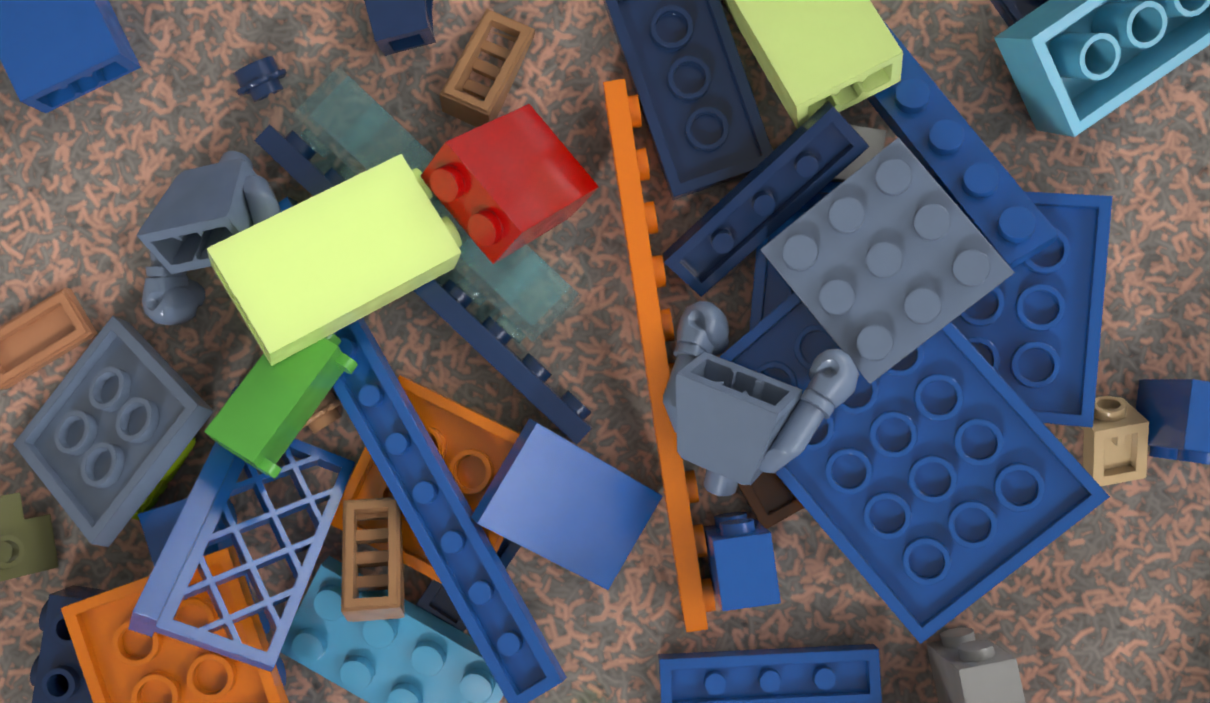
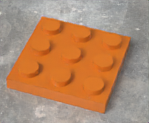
M399 375L398 380L474 512L519 437L520 432L408 377ZM366 446L348 481L331 523L332 526L342 531L343 500L393 497ZM402 513L403 564L441 583ZM388 519L357 521V530L388 528ZM481 526L497 553L504 537ZM388 542L368 544L379 551L388 550Z
M234 545L204 555L213 577L241 566ZM196 569L189 586L202 581L198 569ZM150 575L61 608L93 703H289L276 664L272 672L156 632L150 637L129 630L132 612ZM245 575L217 586L229 614L255 604ZM204 591L182 600L173 620L200 628L218 620L219 617L208 592ZM258 613L234 623L242 644L265 652L267 651L269 643ZM224 628L216 632H213L214 634L228 638Z

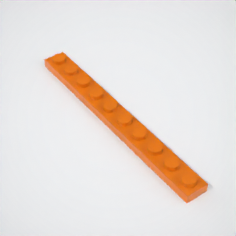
M625 79L603 82L606 113L683 622L686 633L708 630L706 612L716 611L711 578L701 579L698 558L708 556L703 524L693 525L690 504L699 502L697 480L694 470L684 471L683 459L677 452V433L674 432L663 404V393L675 363H668L665 342L674 341L675 338L670 308L660 310L657 288L666 287L662 255L652 256L649 235L658 233L654 201H643L641 181L650 180L646 148H635L633 128L642 127L640 104L637 94L627 95Z

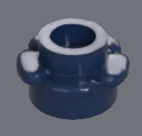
M273 56L262 58L233 73L240 86L236 92L239 96L250 94L253 101L258 102L267 98L270 93L275 94L284 89L279 79L284 78L287 72L285 69H279Z

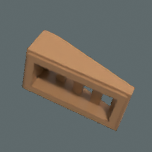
M486 9L439 94L442 112L475 127L497 119L534 38L535 29ZM492 27L512 35L508 36L493 32L515 42L511 50L486 40ZM482 51L504 61L502 68L479 59L480 52ZM474 71L493 80L492 87L490 88L469 79L471 72ZM463 91H465V92H467V93H469V94H471V95H474V96H476V97H478V98H480V99H482V100H479V99H477V98H475V97H472V96H470V95H468V94H465V93H463Z
M394 497L343 500L341 612L349 622L405 617L402 512ZM388 519V528L357 530V521ZM388 542V550L358 552V544ZM388 566V574L359 576L358 568ZM388 590V596L359 598V592Z

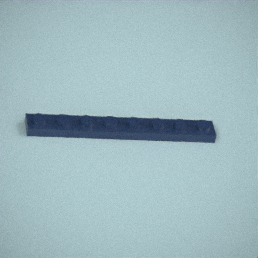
M269 124L254 140L312 196L346 181L333 167L324 174L311 161L317 152L293 130L285 137ZM449 278L442 285L437 279H434L413 290L576 445L592 429V426L585 420L591 411L569 390L562 397L559 396L546 383L552 374L529 352L521 360L506 346L513 337L491 316H488L481 322L470 312L467 307L473 299L453 280Z

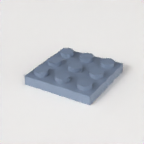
M899 137L760 249L841 350L851 356L856 368L869 384L1015 273Z
M112 316L13 445L90 544L109 547L214 410L129 322Z

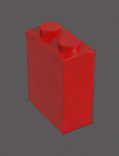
M530 104L446 141L420 175L425 184L492 264L497 263L566 221L599 188Z

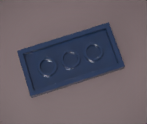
M603 0L635 94L638 95L640 108L672 200L748 175L773 152L720 0Z

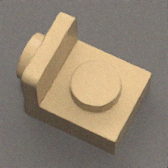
M1112 396L1095 398L1093 428L1081 427L1084 430L1083 468L1100 486L1146 478L1149 421L1124 398Z

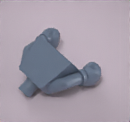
M227 151L223 153L218 163L185 170L177 175L136 235L150 250L151 266L145 267L147 278H145L142 304L144 313L156 324L181 325L189 322L196 316L197 308L202 306L204 302L205 290L198 282L189 279L186 275L187 271L211 266L207 252L208 247L281 212L269 182L265 178L257 176L253 170L251 160L243 153Z
M698 301L687 306L679 318L677 344L673 353L676 361L663 393V404L674 432L677 433V452L681 458L706 469L704 487L708 492L717 496H731L736 492L738 483L741 485H751L763 472L776 473L805 450L824 418L829 419L834 409L844 403L855 392L859 372L851 356L840 349H827L814 359L809 371L810 382L802 394L803 390L717 357V355L727 349L729 344L728 320L714 303Z

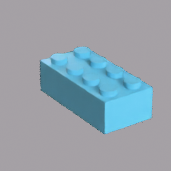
M1048 0L998 34L994 39L1036 130L1075 137L1210 45V0Z

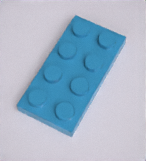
M328 556L320 565L294 616L281 649V653L368 703H499L503 697L501 689L472 637L404 599L405 617L359 622L347 621L341 612L342 563L331 556ZM388 590L359 592V598L388 596Z

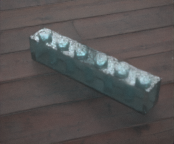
M339 66L293 113L307 127L300 136L323 158L332 151L346 164L339 171L346 180L400 154L403 155L411 170L418 168L422 173L434 158L426 148ZM432 192L433 197L430 201L440 218L447 216L453 222L461 237L462 246L459 249L462 253L455 269L463 277L457 285L479 306L488 299L503 314L496 322L519 344L526 336L533 343L537 344L580 298L579 294L527 244L497 263L492 264Z

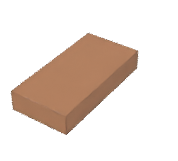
M70 288L61 289L0 327V390L9 389L98 334Z

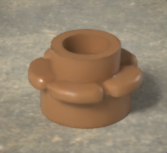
M331 390L303 426V428L308 426L313 434L342 417L336 408L342 403L340 399L337 400Z

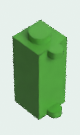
M334 333L273 366L270 365L263 353L204 432L221 447L265 475L276 479L282 470L276 463L343 372L352 374L358 364L340 350L339 345L342 341Z

